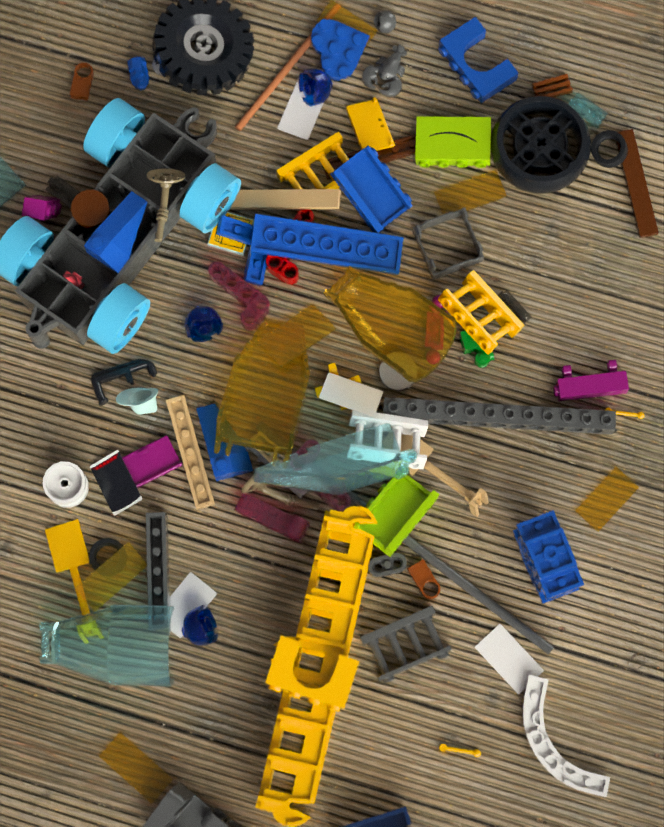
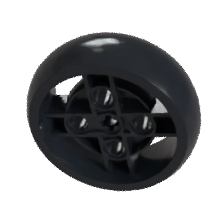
M531 96L513 103L499 116L491 133V155L498 172L511 185L530 193H552L569 186L581 175L590 157L591 138L583 117L567 102L551 96ZM531 114H545L553 116V118L550 119L546 117H536L528 119L526 116ZM569 129L572 131L577 142V155L575 159L567 153L568 139L566 132ZM506 130L514 136L513 150L515 157L512 160L508 158L504 149L503 140ZM528 130L531 134L525 135L522 131ZM549 130H556L557 134H551ZM556 154L559 158L552 159L550 155ZM524 155H530L532 159L526 160ZM529 170L535 172H546L549 170H553L557 174L550 176H536L528 174L527 172Z

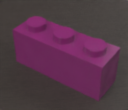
M43 195L24 197L22 216L41 220L56 218L61 213L62 204H60V199Z

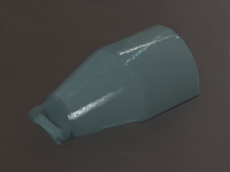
M112 605L102 610L92 611L89 614L79 615L60 622L40 623L39 630L41 631L42 645L40 663L56 664L110 685L171 687L174 684V679H170L168 656L170 624L174 606ZM49 631H52L51 655H49Z

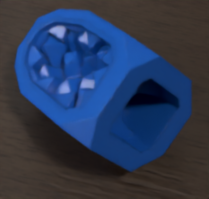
M144 57L131 58L127 61L131 83L136 89L145 90L149 84L146 59Z

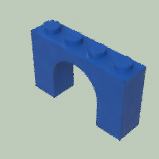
M475 16L440 39L438 50L443 57L449 60L452 70L458 72L461 82L470 88L473 98L475 100L478 99L482 104L515 82L519 73L509 59L484 72L476 71L467 65L464 59L465 52L483 40L486 35V29Z

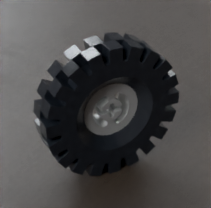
M178 0L177 6L174 3L166 8V12H162L158 19L152 42L153 58L156 65L160 64L159 71L163 77L169 75V82L175 87L179 83L182 84V91L191 94L192 89H197V95L206 96L208 90H211L212 95L221 94L223 88L226 91L232 89L236 81L239 83L248 71L254 52L253 32L249 33L251 26L247 19L241 20L243 14L237 8L231 11V4L225 0L220 5L216 4L217 0H191L190 2L189 0ZM193 40H196L195 47L193 50L190 43ZM213 44L215 47V51L212 54H209L211 45Z

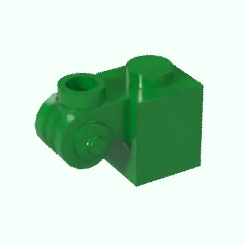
M466 331L460 332L459 339L463 353L476 352L475 365L477 367L484 368L490 361L494 360L493 351L487 355Z

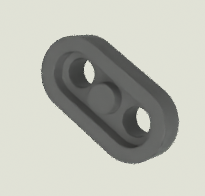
M394 553L391 557L388 555L375 557L369 562L368 570L372 576L377 578L398 574L405 570L407 560L400 553ZM398 560L400 561L401 565L399 567H395L393 565V562ZM380 565L382 569L380 571H376L374 569V566Z

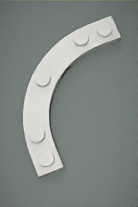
M528 675L523 700V724L527 740L534 755L551 775L565 785L579 791L607 797L610 777L591 773L572 765L558 753L551 743L545 730L543 717L548 679Z

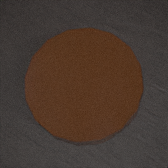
M89 189L75 196L71 204V212L79 225L86 228H94L102 224L109 216L110 207L104 194L97 190Z

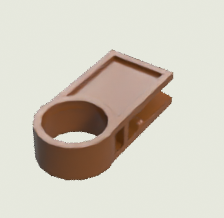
M81 62L75 67L70 90L72 99L88 101L94 77L93 68L89 63ZM82 68H89L91 70L90 75L87 77L78 76V72Z
M424 559L407 568L424 598L432 600L439 595L440 585ZM429 582L436 584L438 587L437 594L432 597L427 596L423 591L424 585Z

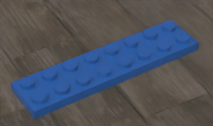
M255 214L250 252L398 275L404 237Z

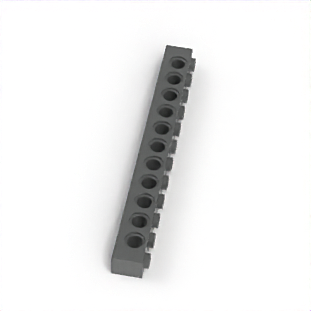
M384 397V414L429 420L428 424L612 435L616 430V411Z

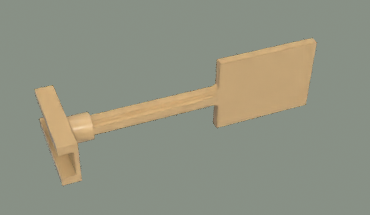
M390 432L382 441V449L393 450L394 433ZM401 434V452L412 453L413 436ZM420 439V454L427 455L428 458L434 449ZM426 460L424 469L465 498L464 500L469 502L471 513L478 517V506H481L482 503L485 505L489 503L487 492L482 488L477 493L472 490L469 491ZM404 467L405 471L411 476H414L419 470Z

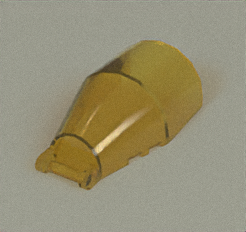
M349 266L345 270L346 273L330 289H326L323 292L324 296L338 307L361 345L369 353L408 382H417L427 377L443 361L454 342L457 332L455 318L413 288H404L397 286L393 282L381 281L380 278L359 273ZM350 278H352V279L349 281V283L336 295V293L338 292V290H339Z

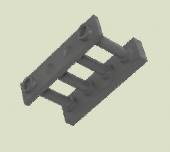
M433 605L360 637L363 646L368 645V647H371L383 674L377 678L379 682L388 683L394 680V676L433 658L438 657V660L449 656L448 652L452 648L451 646L443 647L432 622V616L436 613ZM419 621L425 623L437 650L427 656L414 630V624ZM401 629L407 631L419 658L409 664L396 638V631ZM383 637L389 639L401 666L391 672L378 645V639Z

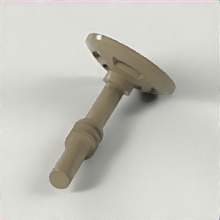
M155 169L147 173V179L159 183L162 187L160 208L157 210L156 217L157 227L154 239L156 242H162L164 226L168 218L169 189L172 184L185 179V173L175 169Z
M271 466L256 473L241 489L243 494L258 490L284 502L285 505L293 507L300 506L312 510H318L319 503L300 499L298 496L294 497V495L290 494L285 495L267 487L266 481L273 471Z

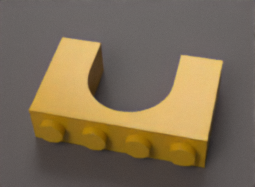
M281 636L265 682L269 685L268 689L279 693L281 689L288 691V696L300 699V696L308 698L307 702L318 706L320 702L328 704L327 708L339 712L340 709L344 710L359 661L339 655L331 680L321 688H306L294 676V663L301 642Z

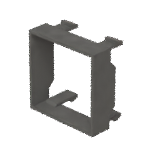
M465 207L458 211L449 212L427 220L413 227V235L432 280L483 262V248L480 241H477ZM462 216L479 257L463 261L435 273L436 265L433 258L428 260L420 241L421 231Z

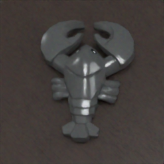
M394 45L392 47L394 53L388 59L383 56L380 57L375 64L380 66L370 65L365 68L362 74V81L366 87L373 90L376 89V86L371 81H374L377 85L378 78L376 73H379L382 80H392L384 83L381 87L388 89H379V93L386 97H395L400 93L402 82L397 74L401 78L403 77L405 68L400 65L401 56H407V51L401 45Z

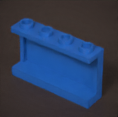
M368 145L330 173V175L371 231L379 233L385 226L413 205L411 204L410 196L407 193H403L400 189L399 181L396 178H392L389 174L388 166L384 162H380L377 151Z

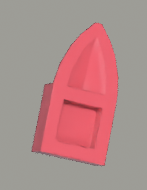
M66 271L62 275V277L81 290L85 286L81 281L83 278L75 271L72 274Z

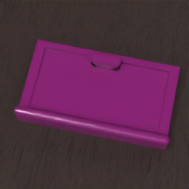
M167 435L122 457L137 488L182 466V462H180Z

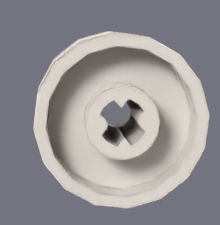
M61 461L47 469L43 477V488L45 494L56 505L71 508L85 500L89 491V482L84 472L76 464Z

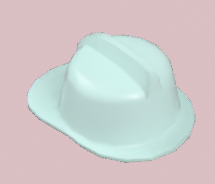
M126 389L117 395L116 402L119 405L130 406L136 414L154 413L157 411L156 396L158 389Z

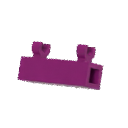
M616 359L608 360L607 369L609 373L572 377L571 365H566L562 368L563 378L557 379L556 385H553L554 396H558V402L626 394L629 390L626 371H617Z

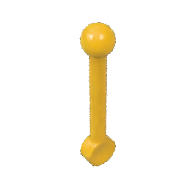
M609 407L605 409L606 411H616ZM616 411L617 415L635 416L639 419H643L645 416L643 412Z
M446 744L439 746L442 752L448 750L473 754L475 757H479L481 754L479 749L467 750L448 747Z

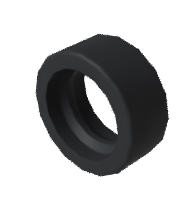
M602 131L592 141V156L602 167H616L627 156V143L623 136L616 131ZM607 139H615L620 144V152L612 159L602 158L598 151L600 144Z
M105 538L95 542L91 547L89 562L92 568L100 575L114 576L120 573L126 566L127 553L123 545L117 540ZM105 546H112L119 552V562L113 568H103L97 562V554Z

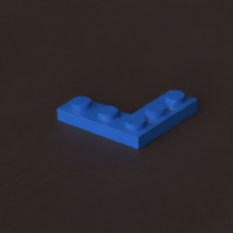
M222 215L219 218L216 234L251 245L253 225ZM249 247L243 278L244 282L257 286L263 285L268 255L252 253Z

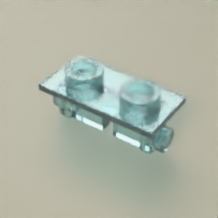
M578 92L574 99H571L569 102L586 121L596 128H599L608 114Z

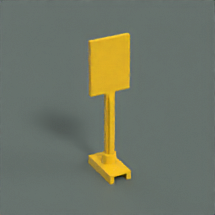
M76 519L45 529L56 573L69 569L83 617V625L77 627L79 635L86 644L90 643V636L98 634L101 639L105 638L102 628L91 617L78 566L90 563L79 520Z

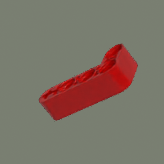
M301 209L293 220L303 221L302 218L306 219L305 222L314 223L313 211L311 209ZM268 255L266 267L270 274L289 285H293L298 281V267L289 261L290 258ZM273 261L280 263L277 267L270 266V263ZM288 271L295 272L293 277H287L285 274Z

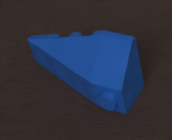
M131 191L85 243L84 248L86 252L116 273H119L130 259L131 250L137 237L136 234L148 202Z
M215 404L197 408L216 482L252 472L253 468L248 451Z

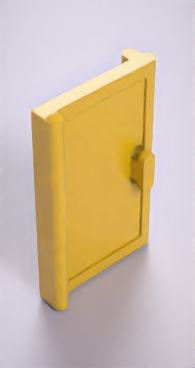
M376 97L370 101L346 106L348 117L361 150L368 145L376 151L395 146Z

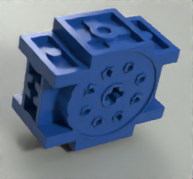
M554 510L516 524L517 529L512 532L520 549L519 552L542 604L578 591L579 587L584 585L577 568L578 564Z

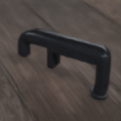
M136 359L94 373L91 376V383L99 406H103L109 400L104 395L102 383L126 376L127 383L134 385L132 372L147 368L149 376L155 377L157 374L155 365L148 360Z

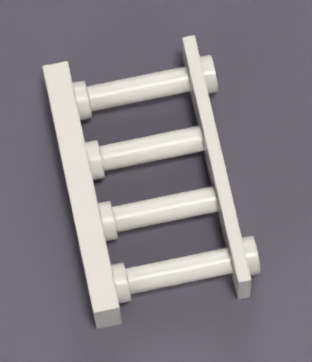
M352 410L349 426L356 427L355 444H350L347 458L410 467L412 469H423L427 455L420 454V437L425 436L429 420L377 412L374 417ZM363 428L375 430L374 447L362 446ZM382 431L394 433L393 450L382 449ZM401 434L413 436L412 453L401 452Z

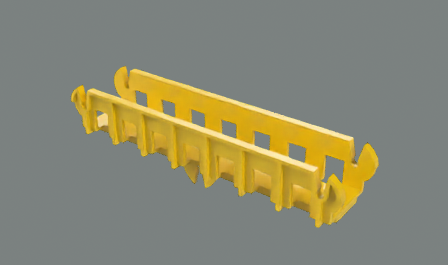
M352 506L346 508L344 512L331 509L330 511L325 510L296 637H287L301 642L294 663V676L306 688L317 689L325 686L334 674L339 655L346 657L349 655L374 541L373 535L359 528L355 529L354 525L356 522L359 524H377L373 513L363 506ZM332 539L349 543L348 554L327 550L328 540ZM324 577L341 581L339 593L317 589L319 578ZM311 615L332 619L330 632L327 633L308 628ZM279 641L274 644L276 646L275 649H277ZM302 653L323 658L320 673L299 668ZM283 690L255 808L273 812L274 818L280 824L295 827L305 823L311 817L296 809H290V803L315 804L336 711L328 709V704L321 702L319 706L312 705L311 713L291 709L289 706L292 697L288 696V691ZM284 731L305 735L301 754L280 749ZM274 770L296 775L292 795L270 790Z

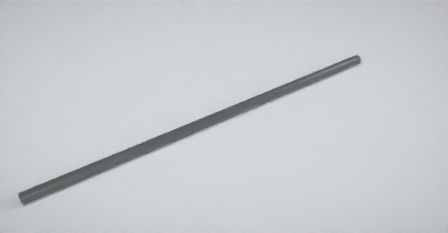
M263 422L257 426V431L263 433L270 441L353 505L367 508V502ZM408 535L403 543L549 655L554 646Z

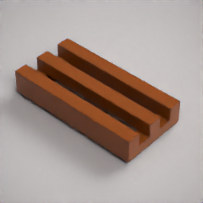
M568 74L532 84L535 96L565 86L567 87L566 89L542 96L559 97L573 92Z

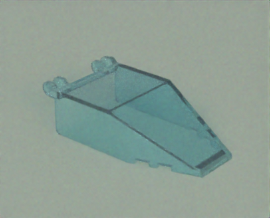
M385 423L307 448L308 453L298 456L295 453L290 455L291 459L280 463L277 460L256 468L253 480L259 483L340 495L393 477L398 480L408 475L410 470L408 465L414 463L418 455L416 451L410 449L400 452L391 425Z

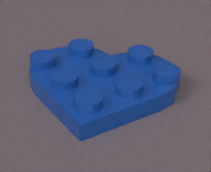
M322 19L312 30L311 42L315 51L321 55L320 64L324 74L330 79L337 81L350 77L359 63L370 36L335 20Z

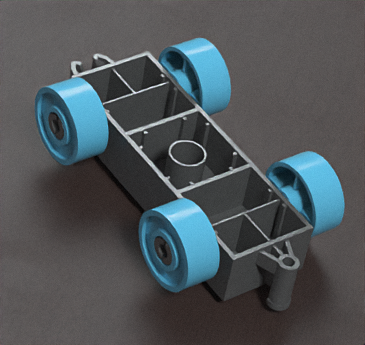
M116 98L110 101L92 122L86 134L83 149L87 154L110 168L93 189L104 194L110 207L109 215L131 191L148 202L136 234L137 237L131 250L130 259L119 273H116L89 255L84 248L85 243L99 226L94 228L83 227L73 217L55 240L53 232L29 216H24L17 220L0 239V276L14 286H18L15 290L16 294L24 305L33 310L25 330L36 348L44 349L49 346L50 337L47 332L55 327L83 346L90 338L111 354L119 352L133 338L147 316L150 300L129 285L180 218L201 232L208 233L218 225L220 216L227 214L240 190L241 180L218 165L215 154L207 149L217 135V123L214 119H210L207 122L203 134L193 135L189 132V126L200 118L199 109L196 107L188 109L181 114L174 125H171L154 112L145 123V115L121 98ZM155 169H175L185 173V179L172 184L169 189L167 222H165L162 242L154 241L157 227L156 217L157 210L160 208L162 187L159 183L147 179V173ZM66 271H69L71 274L75 271L83 278L81 281L85 286L81 290L62 277V275Z

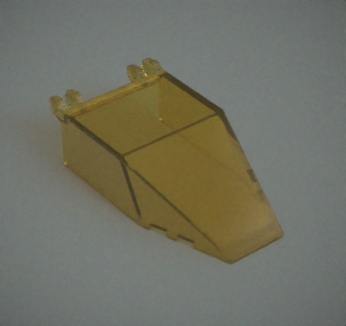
M266 318L254 333V337L250 342L246 343L242 352L238 353L235 357L217 416L214 453H219L221 442L228 443L225 450L226 456H230L233 444L273 453L272 466H275L277 463L278 454L285 455L282 468L287 469L301 423L310 378L304 326Z

